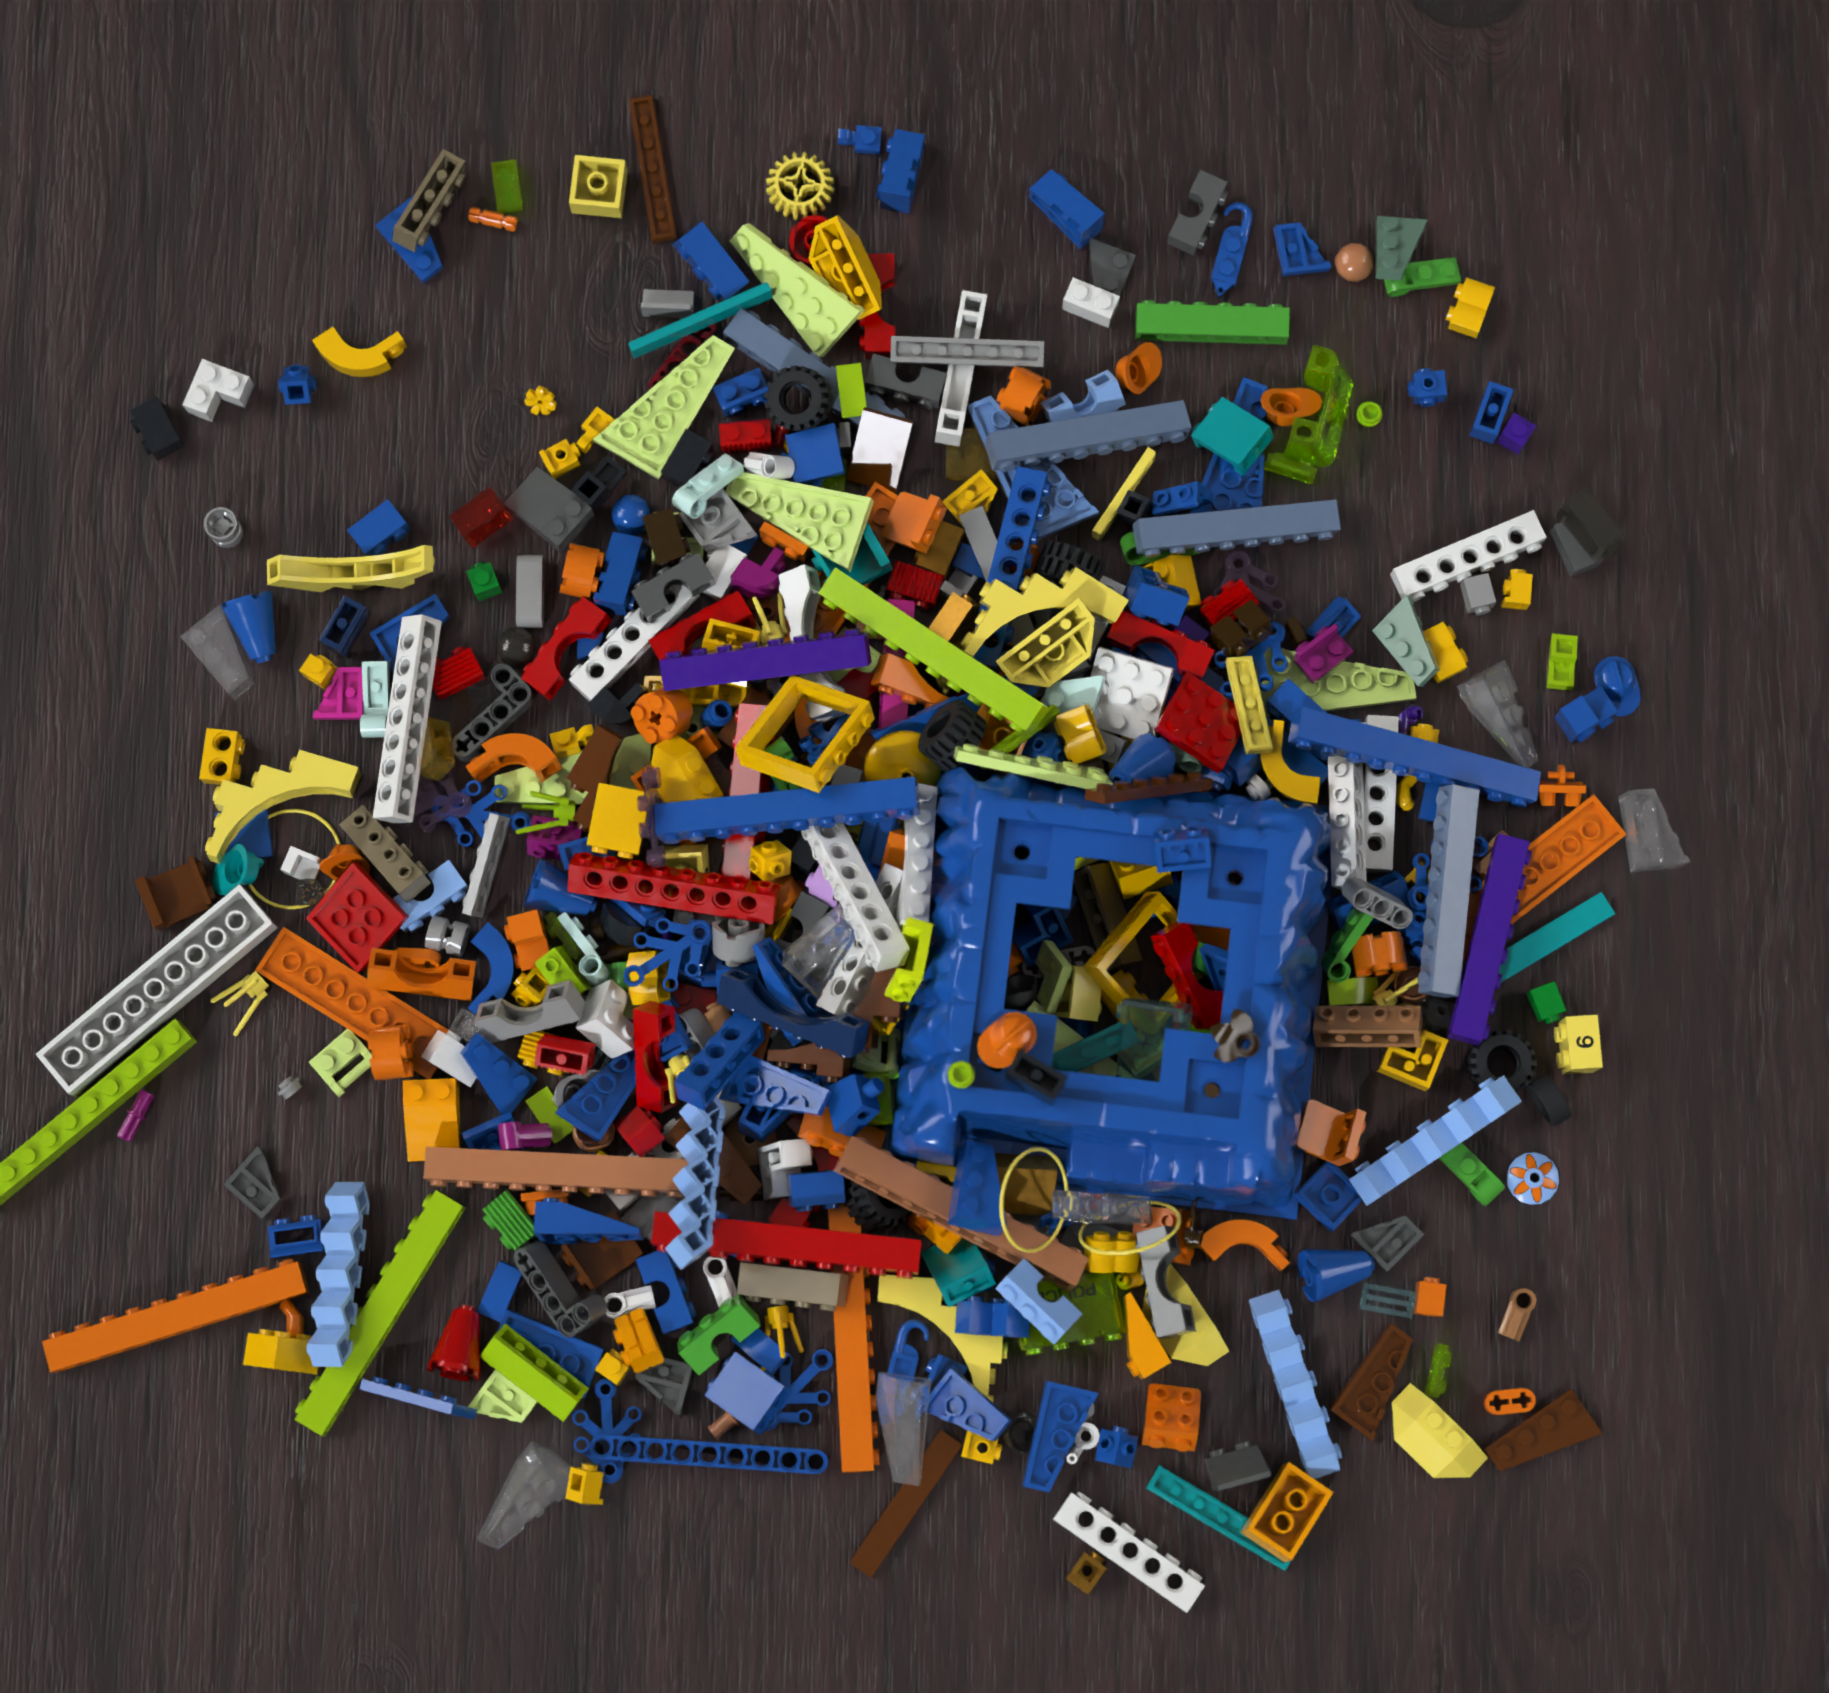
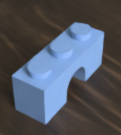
M1106 370L1085 380L1088 394L1078 404H1072L1063 392L1041 402L1040 404L1047 423L1117 411L1118 408L1126 405L1117 379L1109 370Z
M450 860L428 874L434 884V892L429 899L425 901L412 899L406 903L400 895L393 898L409 916L400 927L405 933L417 931L424 925L423 921L428 917L440 915L445 911L444 906L452 901L456 903L466 895L469 887Z
M1024 1258L995 1289L1023 1317L1028 1319L1044 1337L1055 1344L1079 1319L1082 1313L1064 1295L1056 1302L1045 1301L1037 1291V1284L1044 1276Z

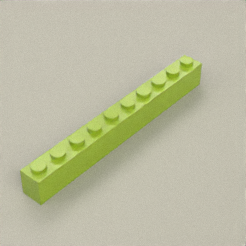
M836 567L818 592V594L825 598L822 603L834 611L838 607L844 610L845 614L843 617L855 625L858 621L866 625L863 629L875 638L880 634L886 638L884 644L896 652L901 648L907 652L905 658L917 666L919 662L927 665L926 672L937 679L942 675L948 679L947 686L958 693L963 689L969 693L968 700L979 707L984 703L990 707L988 713L1000 721L1003 717L1011 721L1009 727L1021 735L1024 731L1032 735L1048 712L1049 708Z
M177 1019L171 1021L0 1163V1205L197 1043L196 1039L182 1022Z
M437 1190L434 1194L429 1193L422 1204L424 1210L420 1217L416 1215L408 1227L410 1233L407 1238H402L394 1249V1252L397 1253L392 1262L387 1261L382 1268L380 1275L383 1277L378 1285L373 1284L366 1295L368 1301L365 1306L357 1309L356 1324L352 1325L349 1334V1340L353 1341L352 1353L342 1367H326L321 1377L316 1376L309 1388L312 1391L307 1400L302 1399L295 1410V1413L298 1414L295 1420L320 1436H326L466 1209Z

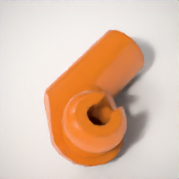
M291 1300L283 1301L280 1304V1309L286 1316V1331L291 1333V1338L296 1339V1334H305L304 1317Z

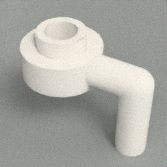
M1255 774L1247 780L1248 786L1246 790L1254 800L1258 798L1263 801L1271 795L1270 789L1273 786L1268 779L1263 781Z
M1087 1422L1082 1423L1077 1433L1075 1444L1066 1457L1069 1464H1075L1084 1449H1091L1096 1446L1099 1441V1431L1096 1426ZM1083 1431L1090 1432L1091 1439L1089 1441L1081 1439Z

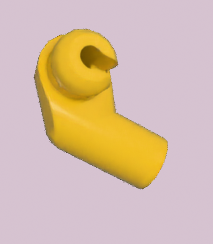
M1404 776L1396 785L1395 801L1397 806L1401 807L1404 811H1409L1414 806L1410 789L1417 782L1415 776Z
M1139 1259L1138 1272L1120 1273L1117 1275L1116 1283L1119 1288L1130 1290L1143 1284L1141 1259Z

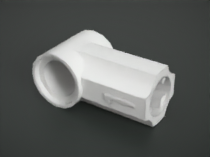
M750 452L744 458L743 467L746 468L747 473L785 480L790 479L794 474V461L787 456Z
M712 1256L708 1257L704 1262L703 1270L708 1278L718 1307H720L726 1299L734 1298L737 1295V1289L727 1261L725 1259L712 1258ZM713 1259H717L723 1264V1270L718 1275L710 1273L708 1268L710 1261Z
M651 1285L620 1293H610L604 1298L607 1305L612 1299H618L622 1302V1308L619 1312L612 1313L607 1309L606 1315L613 1319L629 1314L631 1311L639 1308H644V1311L656 1308Z

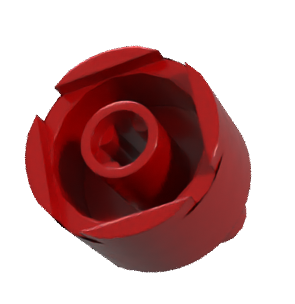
M811 215L801 219L791 229L789 236L791 257L797 262L801 261L813 271L809 255L815 234L814 229L815 226L828 220L818 215Z

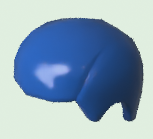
M624 495L614 504L612 523L619 533L636 536L646 530L642 517L650 514V508L647 502L638 495Z

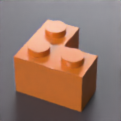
M538 910L506 917L508 925H504L507 940L510 941V944L516 946L517 953L513 954L516 969L521 968V971L525 974H528L536 966L535 962L551 950L543 917Z

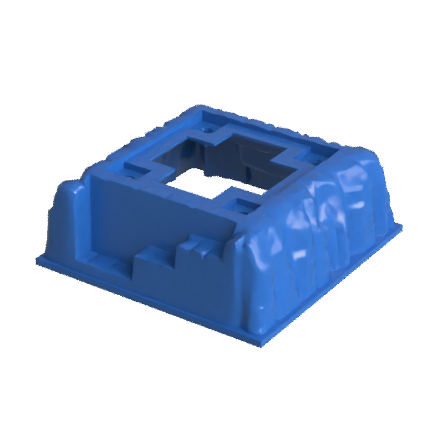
M964 762L950 771L942 770L940 778L935 785L937 787L929 909V923L933 924L923 980L911 1001L907 1002L909 1008L906 1012V1019H900L895 1027L901 1032V1039L898 1042L897 1050L899 1073L897 1078L889 1079L887 1104L893 1119L884 1122L883 1131H886L881 1149L891 1152L894 1158L902 1162H910L915 1166L917 1161L956 1167L959 1149L967 1140L992 1145L994 1153L1021 1154L1033 1147H1043L1052 1151L1061 1161L1066 1172L1070 1193L1135 1201L1153 1200L1184 1207H1191L1193 1200L1196 1197H1201L1197 1202V1208L1297 1220L1299 1201L1293 1195L1300 1189L1304 1151L1296 1148L1304 1107L1310 1097L1315 1049L1313 1023L1315 1006H1319L1323 972L1321 960L1325 953L1329 914L1325 901L1330 899L1332 885L1329 806L1285 801L1278 798H1266L1261 801L1258 798L1254 800L1251 796L1209 791L1187 792L1102 804L1085 800L1084 788L1014 773L1001 775L989 769L983 770L978 765ZM1189 826L1207 828L1210 841L1211 867L1182 871L1177 922L1230 929L1220 1023H1231V1015L1234 1009L1245 1012L1252 1019L1253 1032L1260 1039V1049L1257 1054L1250 1058L1239 1057L1229 1063L1222 1062L1213 1056L1220 1045L1215 1041L1212 1034L1165 1028L1159 1082L1056 1070L1068 1078L1053 1106L1048 1105L1007 1081L1005 1076L1010 1065L1000 1072L992 1071L978 1054L977 1044L979 1037L989 1026L1009 1012L1025 1014L1033 1021L1037 1031V1038L1035 1044L1026 1053L1052 1067L1057 1015L1004 1009L1016 903L1070 910L1076 857L1156 866L1153 833L1166 828L1174 830H1185ZM1023 847L1029 851L1030 855L1028 858L1020 860L1015 856V850ZM1230 873L1239 874L1242 878V883L1239 885L1231 884L1228 881V875ZM1246 1040L1243 1043V1048L1249 1049L1251 1041ZM957 1061H965L974 1069V1081L967 1088H956L948 1080V1069ZM1213 1084L1217 1086L1219 1095L1216 1098L1208 1097L1204 1091L1206 1085ZM1034 1151V1152H1031V1153H1028V1154H1027V1155L1051 1156V1155H1049L1048 1153L1043 1152V1151ZM1057 1164L1058 1171L1055 1191L1063 1192L1065 1191L1063 1176Z

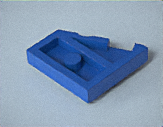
M1301 223L1276 225L1273 228L1283 276L1325 272L1332 268L1330 262L1325 261L1317 251L1319 247L1308 237L1307 231Z

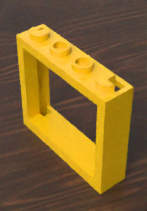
M791 675L735 749L742 766L819 793L825 784L830 782L834 772L844 763L846 756L858 744L867 728L871 727V723L875 718L870 701ZM802 699L851 715L811 768L763 751Z
M1146 892L1083 966L1141 1033H1156L1159 1028L1165 1026L1167 1018L1180 1008L1181 1001L1177 997V990L1174 984H1172L1146 1016L1106 970L1154 913L1165 926L1177 921L1178 912L1160 892ZM1194 932V934H1195L1197 940H1198L1199 942L1204 943V942L1198 937V935ZM1193 973L1197 981L1203 977L1201 974Z

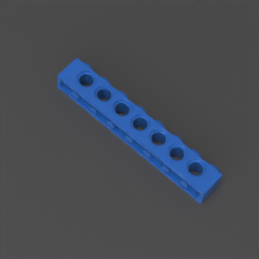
M1017 466L987 580L989 583L997 579L1018 593L1022 592L1019 587L1025 579L1026 569L1030 570L1033 561V554H1030L1032 545L1037 544L1039 538V530H1036L1038 520L1043 521L1046 507L1043 506L1044 497H1049L1052 482L1049 481L1047 472ZM1027 494H1034L1036 496L1031 502L1023 500V497ZM1020 518H1028L1030 520L1025 526L1016 524ZM1014 542L1023 543V547L1020 550H1012L1010 548ZM1008 566H1015L1017 568V571L1012 575L1004 573ZM981 604L980 611L982 609L986 611L988 608ZM1013 620L1002 625L988 637L972 657L997 674L1000 672V667L996 660L1007 653L1005 651L1007 642L1011 643L1013 639L1014 627H1011ZM989 639L998 640V644L994 648L986 647L985 643Z

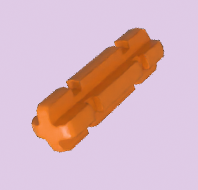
M471 207L468 213L470 222L479 223L480 221L483 225L500 229L504 227L505 230L515 231L517 228L518 220L514 216L507 215L505 217L502 213L489 210L481 211L480 208Z

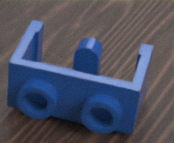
M316 1215L300 1217V1222L290 1223V1219L274 1220L273 1226H267L270 1258L279 1259L281 1256H299L317 1251L326 1252L320 1240V1234L324 1228V1220L316 1219ZM308 1227L314 1228V1240L277 1245L276 1232Z

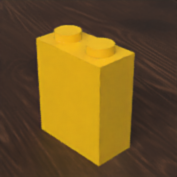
M599 783L587 839V846L592 847L591 852L607 855V851L618 852L617 857L633 860V855L639 856L651 793Z

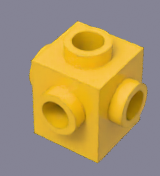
M778 840L763 842L760 845L751 847L749 868L761 880L772 881L775 878L789 875L792 851Z
M534 966L527 975L522 972L513 982L516 988L511 995L520 1006L535 1007L537 1004L543 1003L547 986L550 984L539 969Z

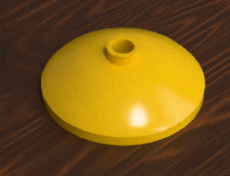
M896 731L883 736L870 748L864 762V775L867 782L907 778L901 776L904 773H910L908 777H915L917 783L935 786L940 778L942 769L919 751L918 743L921 734L914 731Z

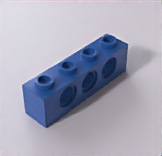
M734 1012L729 1019H726L719 1031L709 1038L699 1054L692 1058L691 1063L686 1069L677 1075L674 1082L678 1099L705 1110L765 1040L762 1022L751 1020L747 1015L740 1012Z

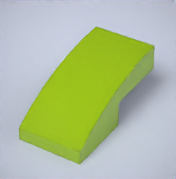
M861 363L836 365L842 418L861 416L864 407H866Z
M1552 633L1546 688L1573 690L1578 636Z
M1377 977L1347 978L1340 983L1327 980L1328 1004L1332 1006L1371 1005L1370 998L1373 997L1372 992L1378 989Z

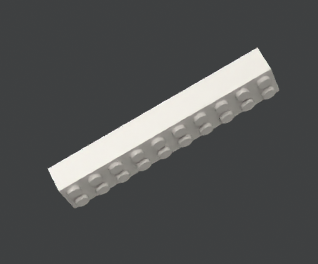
M239 884L38 1051L36 1056L64 1090L76 1097L278 927L248 891Z

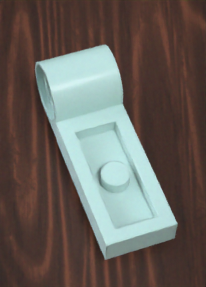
M726 453L688 480L689 482L680 487L673 496L672 504L693 519L700 517L706 509V500L744 472L743 464Z
M390 661L362 662L363 715L360 719L361 736L363 738L384 737L391 696Z
M566 912L562 913L557 919L585 954L579 962L580 972L591 985L597 986L604 983L608 979L609 971L595 951L599 946L590 934L585 937L581 933L585 928L576 917L570 919ZM598 966L595 972L589 973L592 968Z

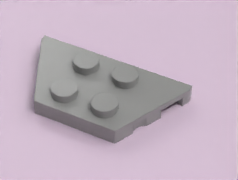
M723 488L706 500V509L700 517L693 519L682 511L679 514L706 552L753 538L757 535Z

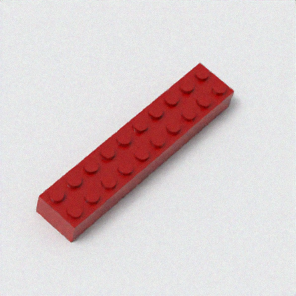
M655 1211L651 1244L657 1247L659 1252L668 1253L665 1248L682 1232L669 1213ZM715 1218L712 1225L713 1245L706 1251L710 1252L712 1258L727 1259L728 1255H737L736 1259L746 1262H754V1257L763 1258L764 1263L780 1265L781 1260L790 1261V1265L793 1267L807 1268V1263L817 1264L816 1268L820 1270L833 1271V1266L843 1267V1271L847 1273L859 1274L860 1269L870 1270V1275L886 1276V1272L897 1273V1278L913 1279V1275L919 1274L922 1240Z

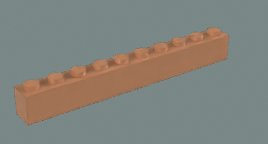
M852 1136L849 1139L833 1170L1015 1265H1018L1025 1258L1044 1276L1042 1279L1069 1293L1077 1286L1089 1259L1079 1249L1067 1247L1059 1243L1057 1238L1038 1252L1026 1253L1016 1249L1009 1242L1004 1231L999 1236L948 1225L953 1186L950 1187L941 1182V1179L933 1174L921 1172L910 1162H902L894 1158V1155L887 1150H879L871 1146L870 1142L864 1138ZM1004 1211L1007 1230L1011 1238L1019 1246L1027 1249L1037 1248L1051 1237V1235H1043L1036 1231L1035 1227L1028 1223H1020L1012 1219V1216Z
M426 1147L423 1178L431 1182V1186L446 1187V1183L450 1182L457 1183V1187L473 1188V1184H483L485 1189H499V1185H509L510 1190L524 1191L525 1186L536 1187L535 1191L551 1192L553 1187L562 1188L564 1193H578V1189H588L589 1194H604V1190H615V1195L630 1196L631 1191L641 1192V1196L657 1197V1193H667L669 1198H683V1194L672 1179L689 1163L686 1159Z

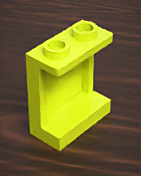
M907 917L900 930L910 948L905 970L897 968L885 989V996L891 997L897 1002L911 1001L923 980L933 929L932 923Z

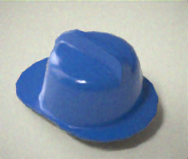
M1618 656L1607 657L1601 660L1594 671L1596 688L1600 686L1603 688L1618 711L1615 716H1627L1633 713L1639 705L1641 696L1632 665L1624 658Z

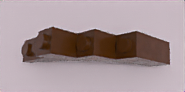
M604 725L596 727L566 778L572 782L570 786L580 793L588 792L573 817V820L578 822L576 826L586 833H589L598 784H611L615 757L624 740L622 736ZM617 855L614 856L620 860L632 861L630 859L617 857ZM644 880L646 883L652 884L650 881Z
M906 963L903 966L879 972L875 971L866 995L852 1013L857 1017L870 1021L865 1049L860 1053H869V1048L878 1049L880 1017H882L881 1022L897 1023V1018L906 1019L907 1011L905 1004L907 1002H897L891 997L884 995L885 989L897 968L905 970ZM813 1042L787 1050H768L767 1061L775 1062V1066L779 1068H791V1064H801L800 1069L816 1070L817 1066V1075L825 1077V1082L832 1083L850 1076L851 1058L841 1057L837 1052L828 1048H819Z

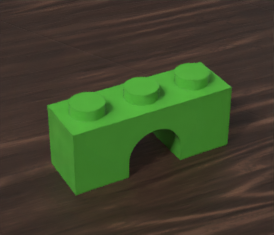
M739 1294L734 1298L730 1297L720 1305L719 1310L714 1314H708L702 1318L699 1326L694 1330H688L681 1335L678 1340L679 1342H677L678 1353L700 1375L719 1360L718 1348L712 1343L714 1337L721 1333H729L741 1342L760 1327L759 1316Z

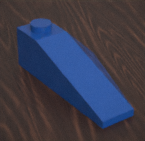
M770 937L752 946L765 986L777 1000L786 1007L810 1017L827 1018L837 1016L816 1005L822 990L816 991L807 982L809 977L804 972L800 974L793 968L791 958ZM782 1030L785 1038L793 1047L806 1040L795 1038L793 1034Z
M544 1198L543 1202H535L534 1234L545 1245H563L565 1243L567 1245L578 1244V1239L589 1241L590 1243H599L602 1237H607V1240L610 1241L642 1240L644 1238L640 1228L564 1202H559V1199Z

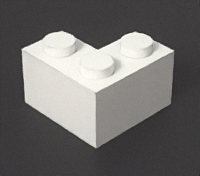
M202 359L182 405L189 414L212 422L221 399L245 408L255 385L247 375Z
M612 979L590 988L581 1019L576 1025V1029L596 1044L611 1059L634 1049V1024L623 1015L629 995Z
M805 1139L779 1141L758 1148L764 1200L788 1198L787 1174L801 1173V1168L812 1165L813 1150L806 1143Z

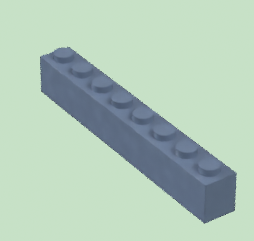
M740 308L724 330V339L774 374H779L781 369L785 367L791 368V366H803L817 371L818 374L826 379L825 382L830 385L831 389L829 392L833 396V400H830V405H832L831 412L845 422H850V425L858 430L861 416L842 418L836 367H827L822 363L823 360L813 352L808 354L802 350L801 344L792 338L787 340L781 335V331L771 324L767 326L760 321L761 318L751 310L746 312ZM794 385L795 388L811 398V392L806 385ZM865 392L867 408L906 418L898 409L893 408L891 410L885 406V402L875 394L870 396Z
M1184 400L990 432L985 441V446L992 471L1001 470L1002 472H1008L1017 466L1031 468L1044 462L1059 463L1067 458L1083 459L1088 455L1097 453L1099 455H1107L1114 450L1130 451L1144 445L1154 447L1161 444V442L1171 441V443H1178L1187 438L1192 427Z
M1337 500L1141 518L1133 524L1137 555L1145 554V557H1156L1161 555L1160 552L1170 551V555L1185 553V550L1195 549V552H1206L1210 550V547L1218 546L1220 550L1235 548V545L1244 544V547L1250 548L1259 546V542H1269V545H1278L1284 543V540L1293 539L1294 543L1308 541L1309 537H1318V540L1332 539L1333 535L1341 530Z
M1454 784L1439 787L1436 795L1437 809L1436 818L1433 823L1434 839L1431 846V869L1428 873L1429 889L1425 902L1427 907L1426 919L1423 924L1424 939L1420 952L1421 968L1418 975V993L1442 998L1458 997L1460 993L1479 790Z

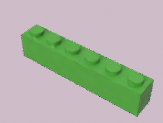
M1146 300L1142 301V303H1137L1135 340L1287 345L1289 339L1290 308H1284L1281 304L1258 307L1254 303L1233 306L1231 303L1224 302L1216 306L1207 305L1205 302H1194L1192 305H1182V302L1179 301L1157 304L1156 301Z

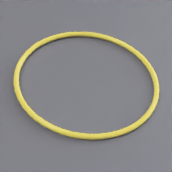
M285 809L268 815L269 819L284 813L310 815L321 821L331 831L336 843L341 844L332 826L322 817L310 811ZM333 880L327 890L317 897L315 901H320L337 881ZM252 884L248 885L260 900L280 909H300L315 904L314 900L307 902V904L280 905L264 898L255 890Z
M1033 1147L1022 1152L1010 1165L1001 1188L999 1211L1003 1231L1009 1242L1016 1249L1026 1253L1038 1252L1047 1247L1059 1233L1067 1212L1069 1190L1066 1172L1059 1158L1049 1149ZM1043 1151L1054 1158L1061 1170L1065 1189L1064 1206L1059 1224L1048 1241L1037 1248L1027 1249L1019 1246L1011 1238L1007 1230L1003 1209L1004 1194L1009 1176L1019 1160L1028 1153Z
M1160 1201L1124 1202L1107 1207L1088 1218L1079 1229L1078 1239L1084 1248L1094 1253L1104 1255L1133 1254L1156 1247L1171 1238L1181 1225V1214L1172 1205ZM1137 1204L1160 1205L1171 1209L1178 1218L1175 1228L1167 1236L1155 1243L1137 1249L1104 1251L1090 1247L1082 1238L1084 1228L1093 1219L1108 1211L1124 1206Z

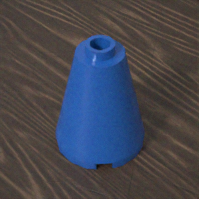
M272 591L259 592L260 595L250 594L221 603L222 609L249 659H256L257 664L272 660L271 655L275 654Z
M1153 733L1141 734L1133 740L1109 774V779L1115 785V781L1133 783V779L1136 778L1151 780L1152 776L1169 778V774H1174L1173 767L1174 763H1176V756L1170 744L1162 737L1152 736Z
M539 860L532 877L533 880L527 890L523 907L555 913L566 912L567 914L587 916L589 912L594 913L598 898L567 892L568 874L546 860Z
M1306 1249L1299 1253L1297 1262L1299 1278L1304 1277L1306 1286H1302L1303 1291L1311 1302L1320 1301L1370 1277L1375 1268L1371 1255H1368L1366 1251Z

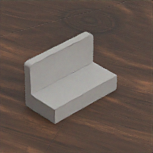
M643 289L642 315L643 317H688L694 313V291Z

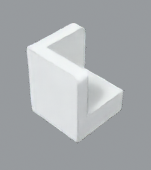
M290 846L280 870L289 876L312 884V882H315L320 871L319 865L322 860L315 855Z

